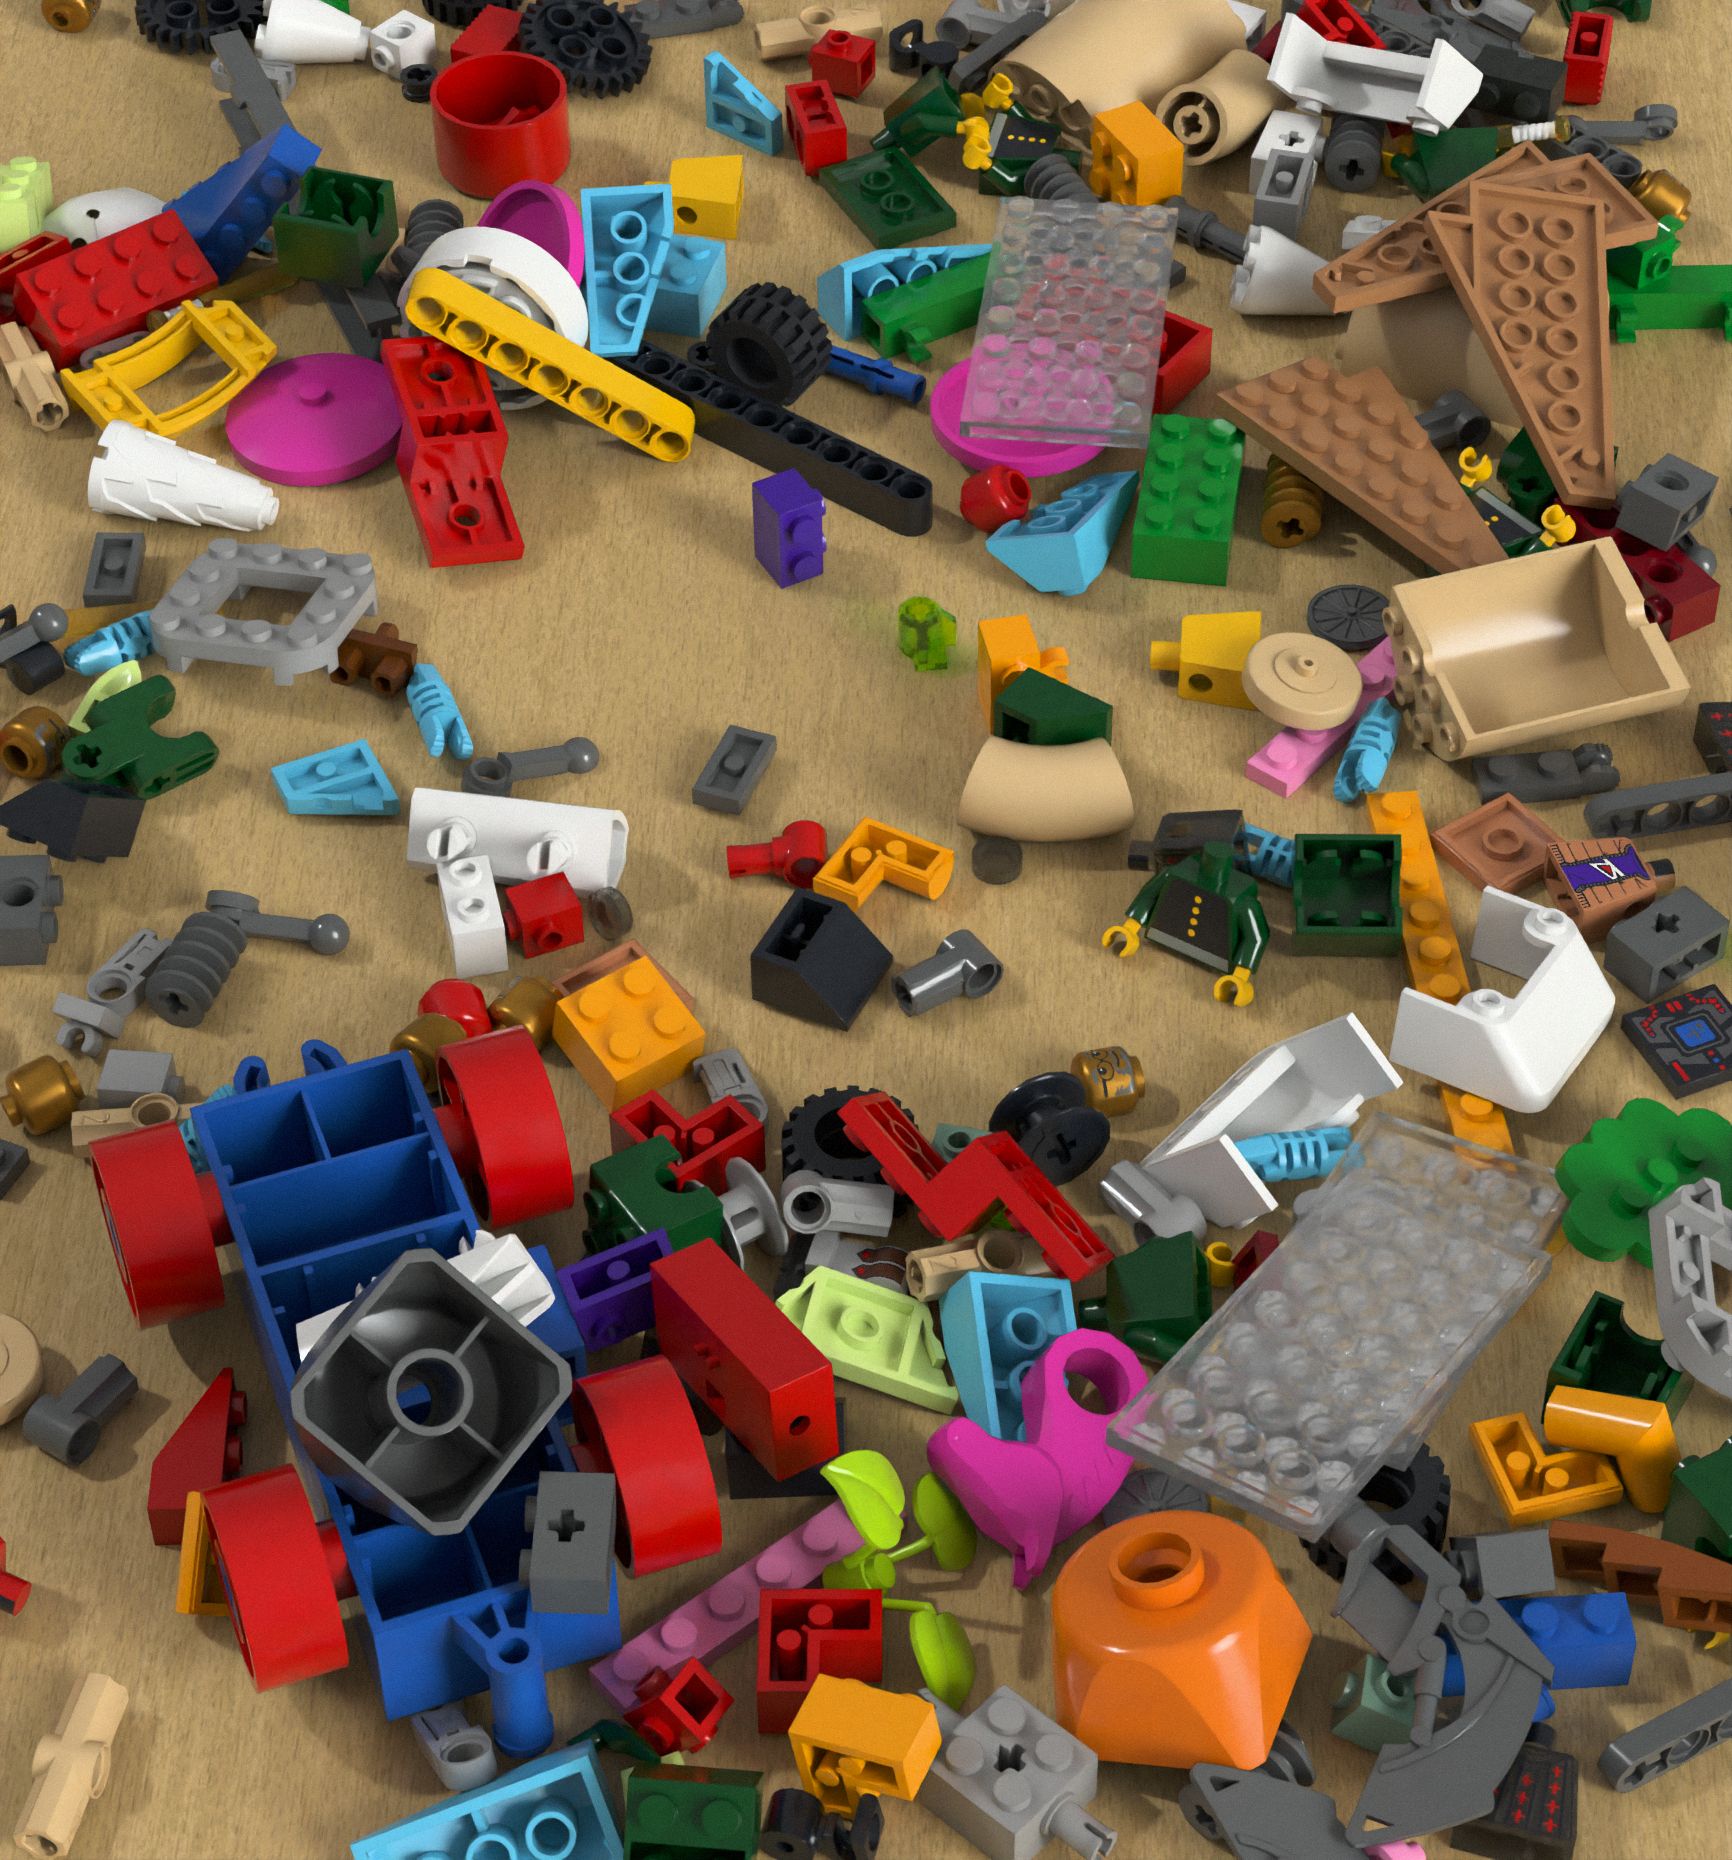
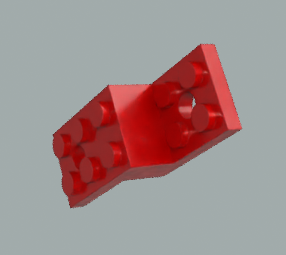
M434 336L382 340L380 355L403 422L395 461L430 568L522 559L525 546L500 476L509 436L484 364ZM438 373L447 381L433 380L428 374ZM467 517L476 525L465 526L458 523L455 518Z
M885 1091L853 1097L837 1112L847 1124L843 1130L848 1139L865 1153L870 1151L883 1166L880 1173L884 1180L900 1195L905 1193L909 1195L921 1209L917 1213L918 1218L934 1236L938 1238L944 1236L949 1242L978 1232L1007 1206L1004 1210L1007 1220L1024 1236L1031 1234L1045 1250L1041 1254L1044 1262L1062 1279L1069 1277L1073 1283L1101 1272L1112 1259L1116 1258L1114 1253L1006 1130L977 1137L948 1164Z

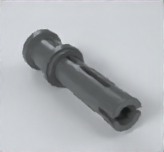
M1174 195L1166 202L1159 216L1158 228L1160 231L1168 234L1174 232L1188 239L1190 246L1196 249L1207 247L1243 265L1246 251H1243L1245 235L1224 226V224L1219 222L1215 213L1209 210L1202 212L1188 205L1185 198L1180 195Z

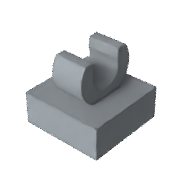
M59 992L52 1010L53 1013L67 1021L57 1032V1044L71 1050L75 1038L79 1034L85 1033V1041L82 1044L81 1052L93 1058L98 1055L102 1048L103 1040L101 1034L119 1039L126 1019L107 1007Z

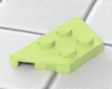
M821 1265L803 1278L800 1287L789 1289L776 1300L775 1305L832 1363L833 1375L951 1415L959 1394L956 1386L948 1387L942 1369L946 1357L940 1340L933 1333L932 1327L934 1322L927 1302L920 1303L916 1298Z

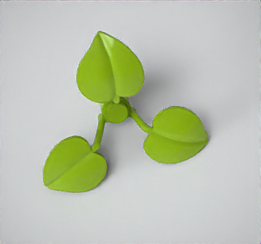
M867 1449L843 1454L826 1464L820 1470V1474L837 1491L851 1521L866 1544L856 1552L843 1556L841 1560L826 1565L822 1575L824 1589H882L883 1609L914 1612L910 1617V1638L928 1689L957 1712L969 1694L975 1677L974 1653L960 1622L950 1612H942L936 1615L935 1608L930 1602L883 1597L888 1593L889 1588L894 1586L896 1581L893 1564L915 1555L931 1545L938 1563L945 1571L955 1572L966 1568L971 1563L976 1552L977 1535L975 1524L955 1494L934 1472H930L919 1477L912 1489L914 1515L920 1528L926 1535L920 1540L887 1555L884 1553L877 1554L876 1550L882 1551L893 1548L900 1540L901 1530L904 1527V1522L899 1516L905 1504L903 1486L892 1464L882 1454Z

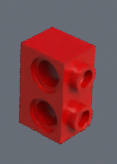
M827 79L786 85V129L805 177L819 176L820 168L846 161L847 127Z

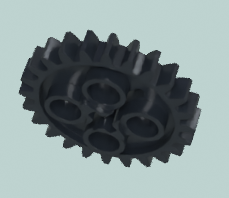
M136 0L137 6L135 7L136 21L140 34H146L148 43L157 41L159 49L171 45L172 53H177L181 49L187 48L189 55H193L197 49H203L206 55H210L213 48L210 43V36L240 29L245 38L254 39V31L258 30L259 24L264 25V22L268 21V17L263 16L264 0H205L208 16V26L202 27L200 24L198 0Z
M536 0L535 4L529 3L526 12L522 14L518 27L519 31L516 41L521 43L519 52L540 57L556 66L565 78L568 94L574 88L580 89L583 98H587L589 91H594L600 99H604L606 90L615 97H619L621 89L630 93L634 83L640 85L643 76L646 75L652 59L650 56L653 47L648 45L650 35L641 33L643 23L630 22L631 11L619 13L617 11L618 2H614L609 6L603 4L604 0Z

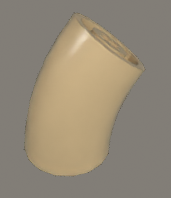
M1233 49L1202 77L1192 82L1181 84L1166 93L1157 107L1155 116L1184 145L1183 165H1203L1226 157L1263 132L1273 109L1285 111L1290 97L1266 80L1271 66L1269 63L1247 50Z
M993 735L985 742L975 760L962 793L956 821L958 826L985 835L1017 841L1047 843L1080 841L1132 829L1135 824V817L1125 776L1112 748L1104 738L1098 737L1067 745L1045 746L1009 741Z

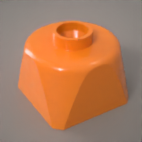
M1169 1510L1143 1514L1119 1522L1101 1531L1077 1549L1063 1566L1055 1583L1051 1599L1052 1668L1057 1724L1097 1753L1098 1760L1185 1769H1191L1196 1763L1202 1762L1250 1771L1265 1763L1313 1634L1260 1540L1241 1524L1219 1515L1191 1510Z

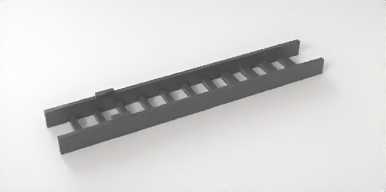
M239 29L210 36V43L233 84L229 85L232 98L219 100V104L241 146L238 147L239 156L241 157L246 149L284 123L297 132L242 31ZM300 189L288 203L290 215H296L300 202ZM376 272L364 289L348 290L338 284L314 281L352 354L384 365L380 355L382 340L393 339L392 325L400 323V315Z

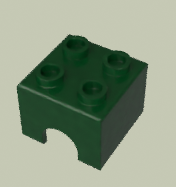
M309 165L299 179L300 202L296 215H290L288 202H283L272 218L279 271L281 274L296 276L307 282L323 281L341 285V287L348 290L364 289L399 237L393 181Z
M1295 834L1291 854L1292 956H1398L1403 938V908L1400 907L1399 895L1400 868L1402 863L1401 834Z
M657 1135L591 1164L589 1191L583 1194L584 1205L588 1213V1229L582 1232L583 1244L590 1257L662 1227L665 1229L674 1253L707 1238H711L721 1248L723 1204L708 1186H704L688 1193H674L667 1190V1181L676 1180V1176L668 1167V1163L681 1158V1154L665 1135Z
M1595 1290L1549 1370L1540 1423L1544 1425L1546 1406L1556 1385L1665 1403L1671 1425H1673L1694 1386L1695 1377L1687 1370L1679 1372L1668 1365L1661 1352V1344L1665 1339L1652 1340L1645 1338L1628 1326L1623 1316L1625 1302Z
M1730 1436L1720 1449L1702 1458L1697 1455L1688 1456L1674 1467L1670 1475L1672 1483L1668 1503L1663 1510L1665 1518L1660 1540L1678 1544L1732 1565V1436Z

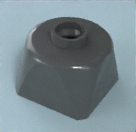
M432 1248L413 1249L405 1251L374 1279L338 1315L316 1341L295 1375L291 1387V1409L294 1424L309 1457L316 1467L346 1494L373 1511L433 1536L460 1533L571 1394L572 1375L569 1363ZM400 1375L413 1376L420 1380L429 1391L431 1398L430 1412L426 1420L420 1425L409 1420L399 1407L396 1388Z

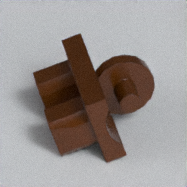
M382 623L375 634L352 629L337 648L339 667L330 674V680L336 684L349 686L355 682L358 676L370 679L371 688L377 694L394 697L402 687L407 688L410 678L414 674L413 669L416 665L418 654L417 644L399 640L398 628L392 623Z

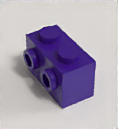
M795 468L753 482L752 501L756 559L781 589L823 574V553L827 550V543L822 532V516L826 514V506L819 490L816 488L812 489Z
M664 1227L556 1271L589 1353L606 1346L616 1345L628 1337L656 1326L649 1264L674 1253Z

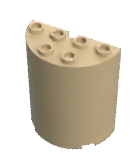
M1076 0L996 63L989 71L987 86L996 74L1000 73L1007 76L1013 84V90L1008 96L1012 102L1017 100L1036 120L1058 125L1061 128V142L1074 150L1082 151L1083 156L1093 161L1090 138L1094 133L1095 114L1140 100L1156 115L1157 107L1167 92L1181 84H1186L1202 77L1233 49L1248 51L1244 36L1247 30L1243 20L1234 14L1226 0Z
M1453 286L1436 289L1430 293H1419L1398 298L1391 302H1381L1355 308L1352 311L1347 333L1343 332L1336 347V359L1342 360V375L1350 377L1378 366L1383 370L1400 396L1434 405L1442 395L1449 391L1458 390L1463 392L1490 421L1519 429L1523 428L1524 425ZM1608 291V316H1609L1610 298H1609V291Z
M1611 536L1392 586L1389 607L1383 609L1382 619L1385 631L1391 639L1393 659L1397 673L1393 680V688L1398 703L1406 705L1412 718L1413 734L1419 744L1426 743L1439 758L1452 761L1675 708L1686 699L1691 687L1657 622L1651 624L1648 622L1644 611L1645 599Z

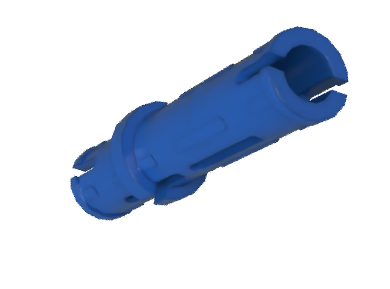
M832 345V350L829 352L832 358L830 364L826 367V372L865 385L871 393L881 395L885 392L908 400L913 404H917L924 396L927 385L924 376L893 367V363L890 360L884 358L873 360Z

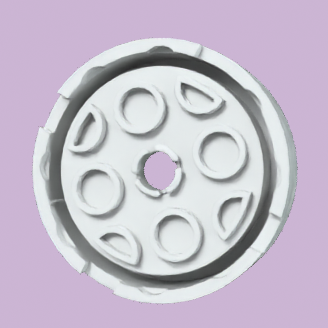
M464 227L445 233L437 238L427 248L405 281L398 296L397 307H400L402 320L399 331L402 338L432 336L413 325L405 312L415 274L419 270L428 267L438 268L583 348L587 340L589 321L585 301L578 286L566 269L552 255L535 243L514 233L497 228ZM484 364L497 403H500L501 410L530 408L548 399Z

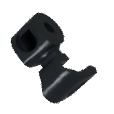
M912 19L894 28L889 33L890 70H911L918 67L919 80L933 67L937 66L948 80L952 66L959 61V50L954 44L945 41L925 43L923 41L924 25L918 19ZM912 32L913 36L910 44L906 48L900 44L906 34Z
M12 604L0 610V620L5 619L4 624L0 628V635L17 626L16 609ZM40 641L0 663V667L7 669L10 681L27 695L34 694L65 675V667L61 656L51 643Z
M794 1788L780 1789L771 1796L760 1831L759 1846L762 1851L777 1860H813L815 1853L819 1849H825L832 1860H875L885 1819L878 1798L873 1794L865 1793L859 1800L853 1824L849 1831L845 1828L841 1814L829 1812L826 1815L822 1802L813 1794Z

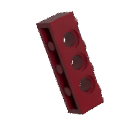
M1617 494L1611 510L1563 504L1560 497L1554 499L1553 505H1559L1564 511L1565 517L1570 515L1576 526L1575 535L1572 539L1566 542L1555 541V543L1560 547L1611 536L1645 599L1644 611L1650 624L1657 622L1668 642L1715 622L1721 585L1675 545H1672L1665 552L1615 527L1621 508L1616 506Z

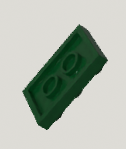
M896 145L819 169L820 185L877 250L896 248L901 244L933 236L939 232L956 227V212Z

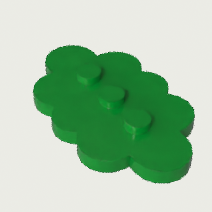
M1636 1098L1628 1101L1616 1119L1602 1118L1595 1121L1583 1138L1582 1143L1569 1146L1555 1166V1178L1559 1188L1571 1201V1204L1562 1215V1228L1566 1238L1576 1250L1594 1260L1614 1262L1629 1254L1645 1267L1653 1269L1648 1211L1680 1186L1694 1185L1705 1177L1720 1183L1722 1205L1732 1210L1731 1123L1719 1114L1705 1108H1691L1678 1116L1662 1103L1648 1098Z

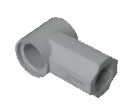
M953 0L937 22L935 31L939 41L950 42L958 49H962L967 44L982 45L1020 17L984 9L977 0Z
M1451 0L1453 8L1460 15L1467 16L1518 42L1526 33L1536 12L1535 9L1518 0H1482L1479 7L1474 10L1467 9L1462 0Z
M1126 1159L1110 1167L1106 1177L1099 1183V1196L1132 1227L1134 1238L1139 1247L1154 1236L1170 1238L1191 1230L1197 1241L1206 1237L1207 1224L1197 1204L1187 1195L1180 1194L1176 1197L1170 1195L1137 1162L1130 1163Z
M810 1170L796 1171L783 1181L780 1189L783 1216L787 1224L795 1231L810 1234L820 1230H831L888 1237L892 1222L894 1190L889 1185L823 1178L817 1172ZM803 1192H813L821 1197L820 1204L811 1211L802 1212L792 1206L794 1198Z

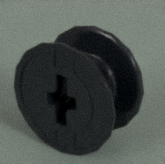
M1065 1071L1047 1072L1026 1080L1002 1099L989 1120L988 1131L996 1133L1006 1130L1055 1187L1068 1183L1087 1171L1103 1154L1110 1140L1109 1121L1102 1111L1086 1106L1087 1090L1079 1077Z

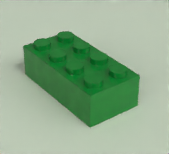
M1154 414L1132 534L1131 578L1226 587L1245 466L1247 436L1246 433L1224 418L1186 417L1179 414Z

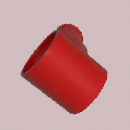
M800 820L789 824L783 830L782 836L772 837L771 843L727 846V863L730 879L751 875L776 874V878L784 877L785 881L791 886L809 889L813 888V878L828 861L827 833L819 823L811 820Z

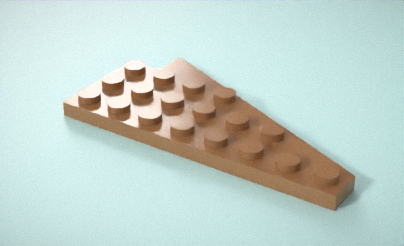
M1527 140L1316 271L1313 276L1312 289L1333 313L1349 312L1355 308L1381 302H1391L1398 298L1419 293H1430L1436 289L1453 286L1423 228V221L1428 210L1465 215V190L1469 180L1604 199L1606 250L1620 246H1630L1637 242L1656 238L1659 222L1591 153L1550 161L1531 140Z
M1469 180L1465 190V215L1428 210L1423 221V228L1563 504L1611 510L1616 500L1604 199Z
M1314 355L1215 394L1212 410L1441 574L1510 559L1429 440L1428 432L1421 428L1390 380L1378 366L1350 377H1345L1332 368L1325 360Z

